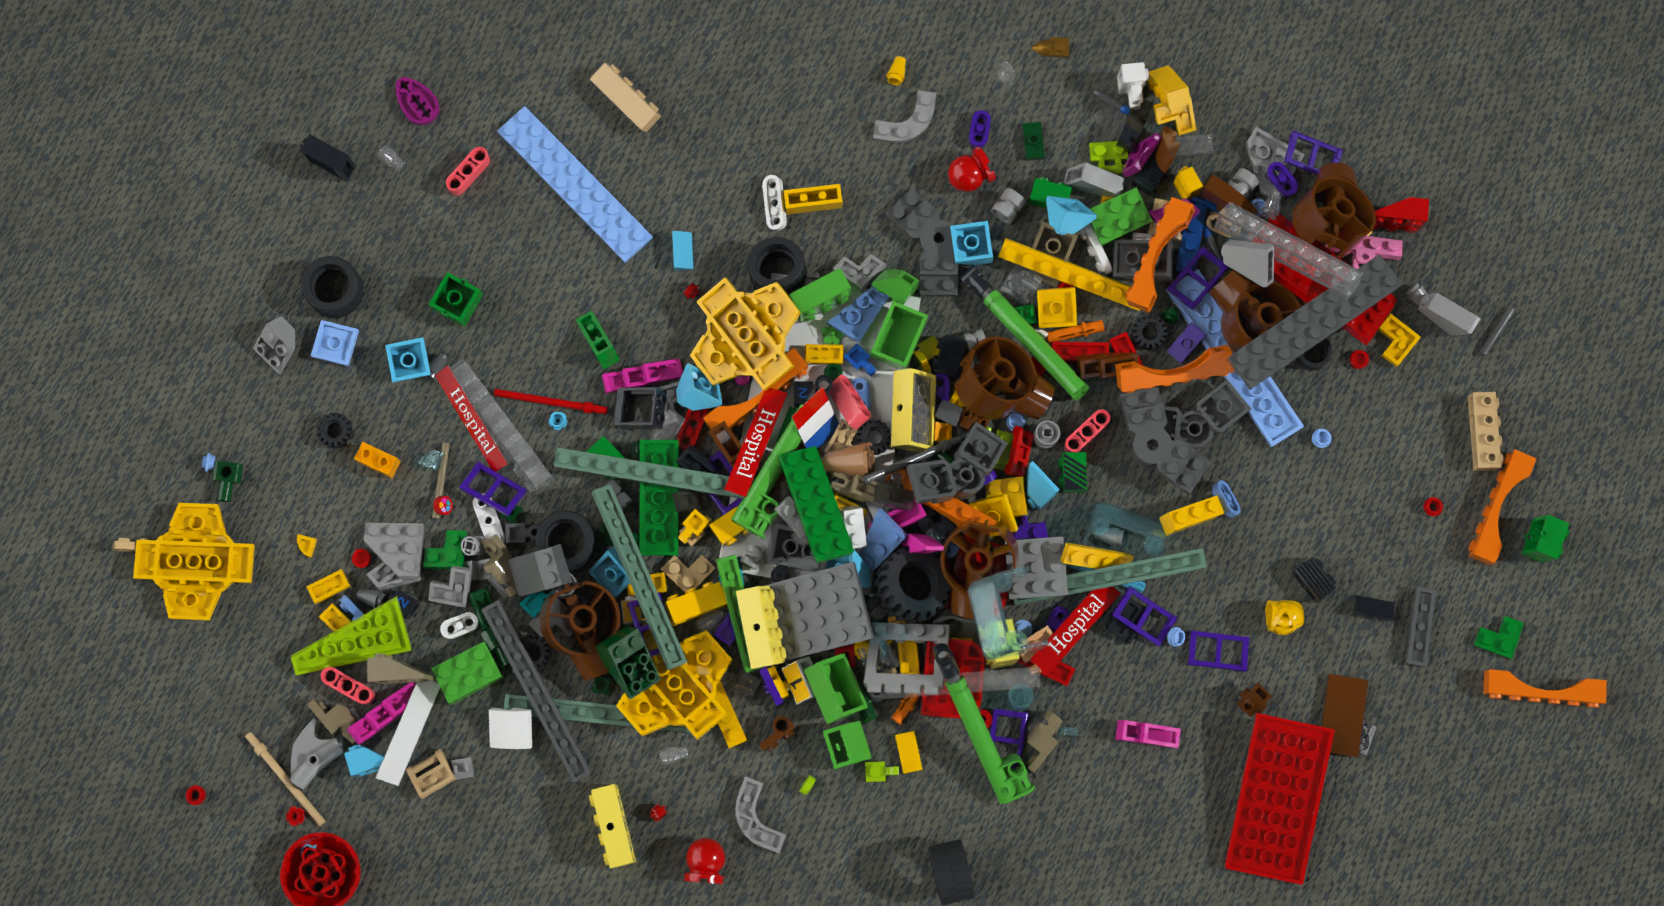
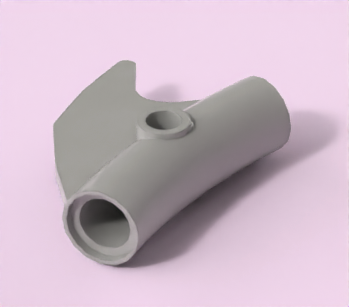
M312 719L302 730L292 749L290 781L303 790L324 767L345 753L344 747L337 737L329 740L316 738V719ZM316 757L317 761L313 763V759Z

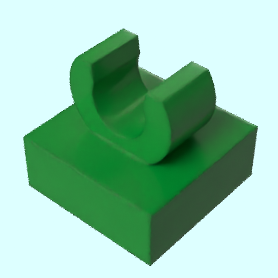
M1033 304L1015 307L1018 313L1030 325L1037 323Z

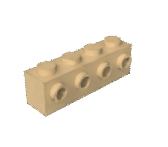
M604 63L590 80L642 131L647 132L661 117L657 112L659 108L652 102L648 103L645 100L646 96L639 89L636 91L631 87L633 83L627 77L622 78L619 75L620 70L615 65L611 64L610 66Z
M1473 392L1468 396L1473 471L1498 470L1504 461L1503 454H1500L1502 437L1499 435L1501 420L1497 415L1499 399L1496 397V392Z

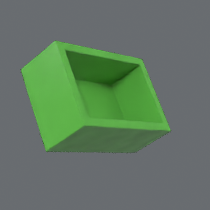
M1137 188L1090 209L1097 215L1090 225L1102 247L1114 242V240H1119L1141 230L1153 222Z
M841 268L789 294L791 300L801 311L798 317L800 323L803 321L806 323L816 318L815 315L821 312L825 314L832 310V306L836 304L842 305L849 301L851 286Z
M893 301L870 352L871 358L899 370L907 369L926 325L928 315Z
M485 642L431 668L448 704L451 705L504 679L492 652L489 651Z
M845 653L820 661L804 669L827 724L868 708Z

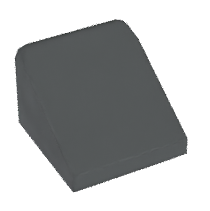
M942 400L935 417L942 422L956 427L964 409Z

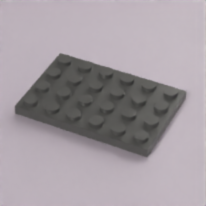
M855 562L765 585L770 586L775 595L773 603L774 608L778 611L779 618L777 623L778 628L782 631L781 643L786 651L785 661L874 638Z

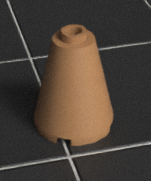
M865 442L825 453L821 457L825 472L830 474L833 472L844 473L852 477L856 474L862 477L871 474V472L875 471L874 450L869 449L872 443Z

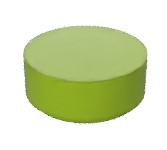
M809 775L799 792L807 795L816 781L815 778Z

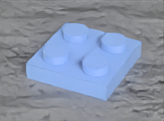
M321 320L311 357L349 367L359 330Z

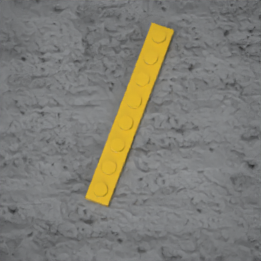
M1005 238L998 257L1140 311L1138 308L1129 306L1126 293L1129 287L1132 288V286Z

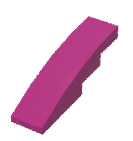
M680 359L647 363L618 372L605 373L602 375L605 393L609 394L617 392L618 388H641L681 378L683 371Z
M907 533L908 536L902 541V547L909 546V553L929 554L944 551V546L936 539L921 533Z
M415 682L407 684L383 700L379 706L368 712L362 719L347 729L358 745H361L404 713L416 686Z

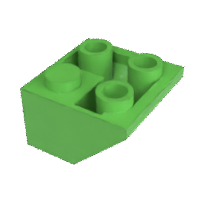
M885 268L871 285L879 292L890 296L895 302L904 305L917 290L919 280L904 270Z

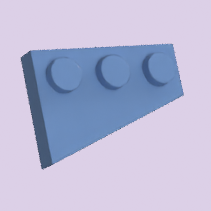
M872 286L851 305L830 319L827 324L859 344L890 296L879 292Z
M882 508L878 509L867 534V546L862 547L859 556L869 567L870 574L908 536Z

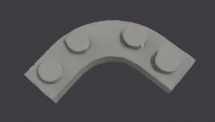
M918 90L914 113L908 120L902 123L876 120L873 140L903 143L919 136L928 128L932 120L936 93Z
M745 777L735 807L739 827L744 835L753 843L780 853L786 834L761 824L755 811L764 783Z

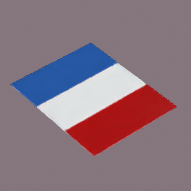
M823 387L792 416L806 448L816 446L818 450L834 434L839 425Z

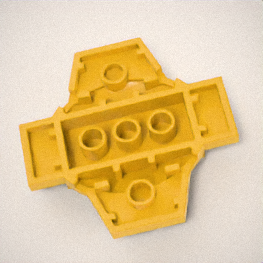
M724 278L697 301L698 305L707 315V332L705 335H702L690 356L712 385L715 386L737 376L744 375L753 376L761 388L766 391L795 367L786 356L784 349L786 336L801 311L778 282L755 290L753 293L737 292L731 282Z
M178 503L169 524L168 532L159 536L157 540L136 541L133 578L154 580L163 590L169 619L210 621L222 592L234 583H252L255 545L234 543L231 537L226 534L218 504Z
M647 630L643 634V638L648 651L657 649L658 646L651 630ZM707 630L684 639L683 642L679 643L687 660V663L667 670L661 654L651 657L661 680L631 700L624 693L617 703L616 707L641 736L672 725L686 727L698 740L727 716V712L715 700L716 686L731 664L732 658Z

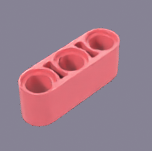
M474 148L447 178L446 186L452 195L459 196L463 194L489 165L490 157L485 148ZM485 155L483 160H476L477 156ZM466 169H473L470 174H464ZM459 182L458 188H451L453 183Z
M842 374L839 375L832 382V390L829 394L847 423L853 429H858L871 417V413L849 379Z
M1103 409L1096 411L1066 439L1064 443L1065 452H1080L1106 428L1110 422V414ZM1103 416L1105 423H1098L1096 417ZM1082 429H1089L1092 435L1088 437L1083 435ZM1075 441L1078 444V448L1071 449L1068 446V442Z
M327 667L321 672V680L325 684L356 702L369 705L374 701L375 693L371 688L338 669ZM334 671L336 677L333 681L329 682L327 676L330 672ZM347 681L352 682V688L349 691L344 689V684ZM367 690L369 698L362 701L361 693Z

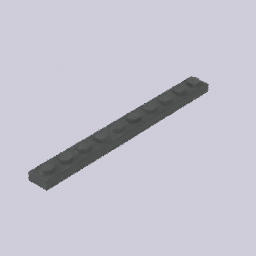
M500 600L481 609L573 782L575 783L591 774L592 772Z

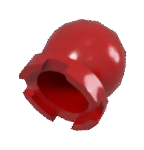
M978 146L972 149V156L963 155L951 162L948 170V179L950 184L958 191L966 193L975 191L982 185L983 180H986L987 183L996 180L994 170L990 172L987 166L990 161L982 148Z
M708 837L695 840L686 854V862L690 871L689 873H684V881L700 882L701 878L708 879L707 883L723 884L724 876H719L720 873H718L723 868L725 862L722 846L719 842Z

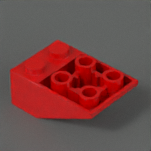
M1409 197L1376 210V221L1373 229L1383 227L1388 231L1404 229L1407 233H1416L1428 221L1429 199Z

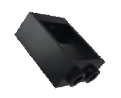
M311 134L301 143L300 151L309 162L347 182L356 167L349 155Z
M657 387L618 388L614 426L622 429H663L667 392ZM653 396L651 421L631 422L634 397Z

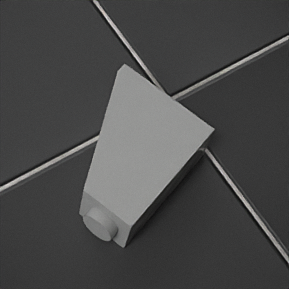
M1083 163L1067 169L1064 183L1075 190L1114 198L1121 194L1124 178L1089 163Z
M1230 240L1223 245L1221 255L1225 265L1262 287H1267L1274 282V245Z
M1438 293L1426 294L1421 299V304L1418 308L1421 313L1451 336L1471 334L1481 319Z

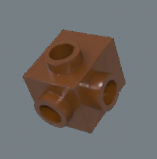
M966 407L957 425L966 433H969L975 422L986 427L991 419L981 417Z
M1257 682L1251 689L1246 687L1239 694L1241 699L1237 702V705L1249 717H1252L1255 713H1262L1267 708L1265 704L1272 695Z

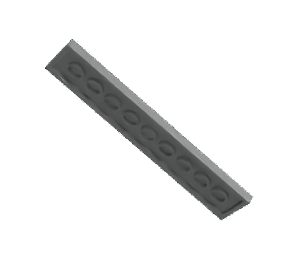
M1379 254L1229 356L1227 360L1251 390L1400 288L1403 284Z

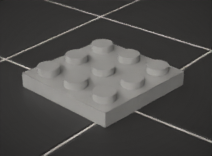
M1063 537L1016 540L1019 549V560L1014 575L1008 584L1009 600L1068 595L1066 564L1060 561L1064 550ZM1011 551L1006 553L1007 576L1013 567Z

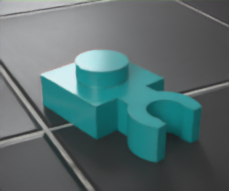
M543 590L539 591L538 594H529L519 605L534 618L541 611L544 600L548 595L554 594L552 590L549 594H545Z

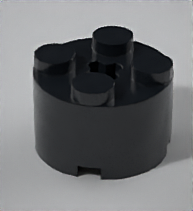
M923 504L922 507L927 516L916 522L919 532L936 540L944 539L951 533L955 523ZM935 516H938V517H939V521H941V522H938V521H937V523L934 524L932 518H935Z

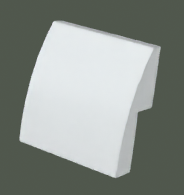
M500 708L489 709L490 747L501 749L532 748L531 710L512 708L510 710Z

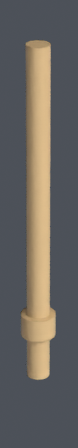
M252 732L248 733L245 737L254 747L255 753L258 756L261 755L315 822L322 826L326 822L299 788L290 781L289 776L269 754L263 742L260 743Z

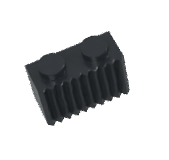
M1153 151L1131 184L1150 196L1152 192L1157 193L1162 186V183H1160L1163 177L1167 179L1173 169L1170 168V165L1166 173H1163L1158 166Z
M947 334L943 335V338L939 337L936 345L939 351L937 356H933L931 362L932 372L941 373L953 379L956 378L967 341Z
M1312 557L1291 573L1313 602L1317 603L1336 589L1334 585L1336 582L1330 574L1326 575L1323 571L1324 566L1321 561Z

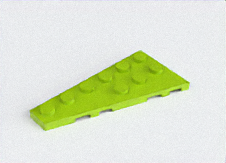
M394 597L291 655L295 674L301 675L324 670L327 667L333 668L366 661L367 658H374V654L394 655L411 651L412 647L398 597Z

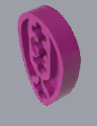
M407 77L399 78L396 82V95L407 119L419 126L432 123L440 111L436 96L426 86L414 79ZM402 83L408 84L410 93L402 88ZM413 97L419 98L420 104L422 106L425 105V110L430 112L429 118L423 117L424 113L422 110H418L419 107L413 102Z

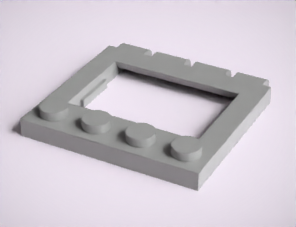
M872 622L874 638L870 639L864 678L867 692L882 693L883 687L885 688V693L901 694L902 688H904L905 694H921V689H924V694L938 695L939 690H943L944 678L936 660L934 661V675L877 673L881 655L880 645L881 642L886 640H895L902 643L905 641H914L915 643L933 641L935 644L945 643L948 645L950 625ZM943 651L938 657L943 658L948 652Z

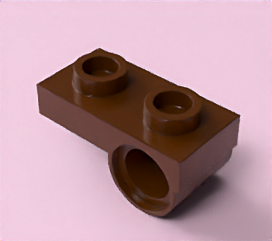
M779 716L773 721L775 733L759 744L763 751L768 749L771 752L779 745L777 742L780 739L784 738L786 740L794 734L795 726L788 718ZM780 720H784L787 723V728L784 731H779L776 728V724Z

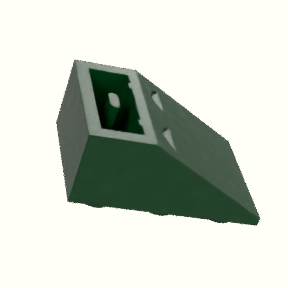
M625 627L595 646L603 664L630 700L661 680L638 628Z

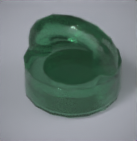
M640 440L634 441L629 447V453L635 460H640Z

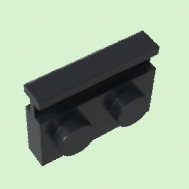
M1130 597L1120 615L1136 625L1145 609ZM1114 617L1105 627L1128 645H1130L1137 632Z

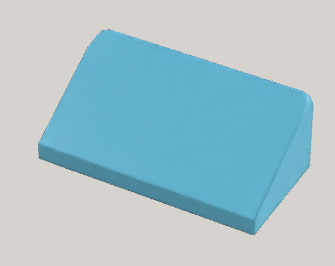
M672 231L674 270H693L692 232Z

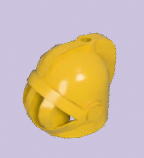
M1289 600L1267 601L1265 614L1268 631L1277 635H1288L1303 625L1304 611L1300 603Z

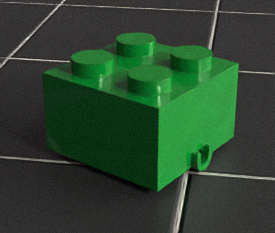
M447 272L428 305L433 311L465 327L482 299L483 293L477 287L469 284L466 279H460Z
M1550 515L1532 519L1529 532L1524 536L1526 541L1521 555L1542 563L1557 560L1563 553L1562 545L1569 534V523Z

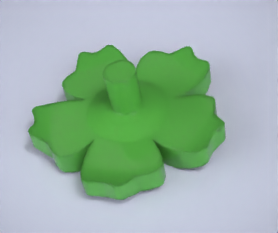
M828 326V328L823 327L821 330L825 344L830 345L833 343V345H839L841 337H844V334L831 326Z

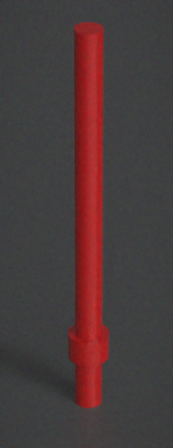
M501 389L494 390V396L582 410L583 413L588 414L594 412L607 415L608 407L593 405L592 402L585 401V403Z

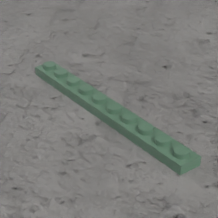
M557 447L554 467L740 499L744 498V496L724 490L729 476Z
M608 485L593 490L591 493L667 670L686 664L685 655L612 486Z
M1201 548L1066 575L1068 595L1207 568L1204 549ZM1062 596L1014 599V604L1021 605Z
M505 694L504 709L531 710V717H538L528 696ZM553 699L564 720L633 727L616 705ZM669 725L659 729L691 733L684 726Z

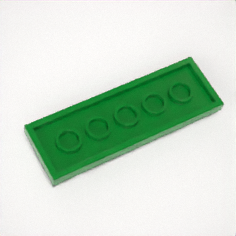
M640 440L641 462L679 468V464L676 462L679 458V440ZM640 482L639 551L641 556H679V488Z
M814 446L779 455L781 467L816 564L852 555L854 549L817 447Z

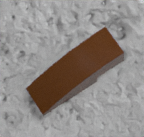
M1164 125L1159 133L1162 139L1154 149V154L1161 171L1166 173L1175 159L1181 143L1174 140L1177 132Z
M1214 175L1210 177L1202 191L1201 197L1215 203L1217 210L1247 226L1251 225L1258 213L1253 204L1241 193Z
M1100 353L1076 356L1077 374L1081 379L1096 376L1101 378L1116 376L1115 364L1132 361L1138 363V354Z
M725 421L708 431V433L733 469L742 445Z

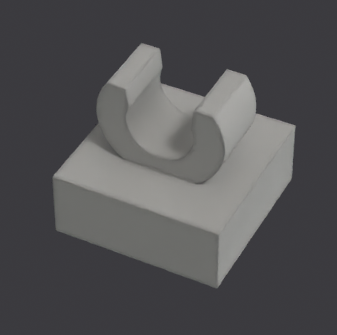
M472 757L451 761L456 780L474 777Z

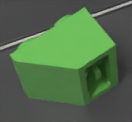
M860 721L823 731L834 770L872 758Z

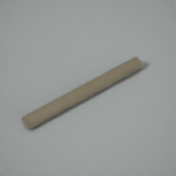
M442 443L435 498L443 496L450 443ZM433 508L432 518L440 519V515Z

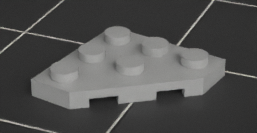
M1256 127L1246 142L1248 155L1254 175L1259 181L1257 185L1259 193L1276 203L1281 194L1266 175L1267 168L1273 162H1280L1293 176L1297 167L1284 162L1288 148L1286 143ZM1294 149L1292 159L1301 162L1305 154ZM1273 171L1275 176L1279 175L1277 171Z
M365 523L364 543L377 554L385 565L399 579H419L424 524Z

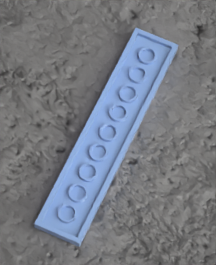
M525 106L497 130L510 146L624 263L630 260L653 238Z
M1198 269L1194 271L1196 274H1198L1201 278L1205 280V278L1202 276ZM1189 275L1184 277L1175 287L1192 302L1205 289V287ZM1166 289V292L1188 325L1192 322L1206 334L1200 342L1205 350L1211 347L1228 345L1221 329L1223 312L1209 292L1193 311ZM1235 370L1233 373L1223 376L1250 406L1251 410L1247 413L1270 447L1275 446L1304 427L1271 376L1251 390Z

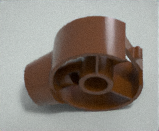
M1337 162L1326 164L1320 168L1315 185L1294 207L1292 221L1296 233L1306 246L1309 247L1315 240L1327 244L1328 249L1331 247L1340 249L1336 254V258H1342L1347 256L1373 230L1376 216L1369 198L1357 186L1356 173L1353 168L1347 164ZM1315 201L1324 203V207L1317 208Z
M1234 269L1209 292L1223 312L1221 317L1222 334L1234 352H1237L1301 308L1297 297L1282 284L1272 282L1267 287H1262ZM1252 296L1263 298L1269 302L1260 304ZM1238 310L1240 314L1245 318L1243 323L1244 329L1242 328L1239 321Z
M996 336L985 338L979 341L962 359L963 361L960 363V366L963 367V371L954 387L962 403L973 413L988 419H1000L1015 412L1038 420L1048 409L1055 387L1036 373L1035 366L1028 353L1014 341ZM978 356L980 365L975 363L974 367L970 368L973 357ZM1001 392L1005 396L1015 398V400L1001 399L996 397V395Z
M968 519L960 523L949 535L944 544V551L941 553V569L945 579L952 587L951 612L953 614L975 620L990 618L997 593L1001 592L1010 583L1019 560L1017 541L1005 525H1002V527L989 525L988 519L985 520L984 524ZM969 527L999 532V535L1007 544L994 548L989 543L990 535L978 533L977 541L971 544L959 532ZM950 540L967 553L964 559L967 568L966 582L962 581L950 566L948 559ZM1011 551L1013 567L1010 574L1000 583L985 587L988 572L994 558ZM972 553H984L988 562H977L973 558Z
M589 581L580 582L571 587L566 583L563 585L564 590L548 595L540 611V629L546 642L557 652L570 656L583 681H587L609 672L595 647L600 642L594 627L597 616L593 607L602 598L609 611V628L603 641L618 632L620 611L612 594L603 586ZM581 586L596 592L586 605H580L575 594L565 598L569 609L566 610L564 615L550 613L555 598L561 594ZM578 610L585 615L586 619L582 628H579L574 623V614ZM549 617L563 619V625L568 631L574 633L583 653L570 651L558 643L551 632Z

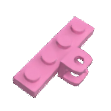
M1366 236L1349 253L1353 254L1352 266L1354 270L1360 268L1358 264H1365L1379 254L1385 259L1401 260L1402 241ZM1335 247L1330 248V250L1333 252L1340 251V249H1337Z

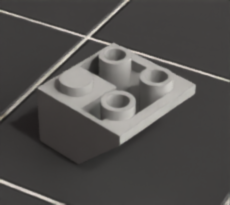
M282 316L266 323L253 347L278 374L283 372L295 350V329Z

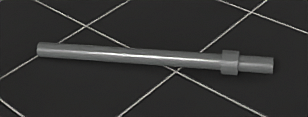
M957 436L950 440L940 441L934 447L864 476V482L866 484L907 467L909 464H914L939 452L949 451L951 447L962 443V438Z

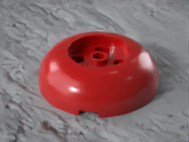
M326 832L308 834L293 843L283 857L284 860L280 870L281 886L287 898L295 906H343L357 890L361 877L360 861L354 848L340 836ZM306 844H310V845H312V846H313V845H316V848H309V846H305V845H306ZM326 854L330 856L328 863H324L322 860ZM308 865L313 867L311 874H307L305 871ZM322 869H325L326 871L324 873L325 876L320 875V871ZM336 871L340 873L338 880H334L332 877ZM318 882L323 884L321 891H317L315 888Z

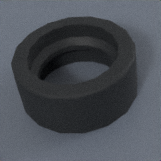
M1325 338L1320 342L1324 349V356L1319 362H1309L1303 357V354L1296 358V362L1306 370L1315 371L1321 369L1330 361L1332 356L1330 341Z

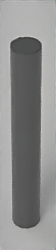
M1509 306L1480 350L1479 353L1486 356L1513 315L1515 311L1513 307Z

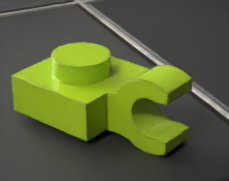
M885 761L865 762L866 782L886 781V775H899V766L885 767Z

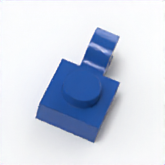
M856 343L843 356L857 371L862 367L870 377L876 373V368L868 362L871 356L859 344Z

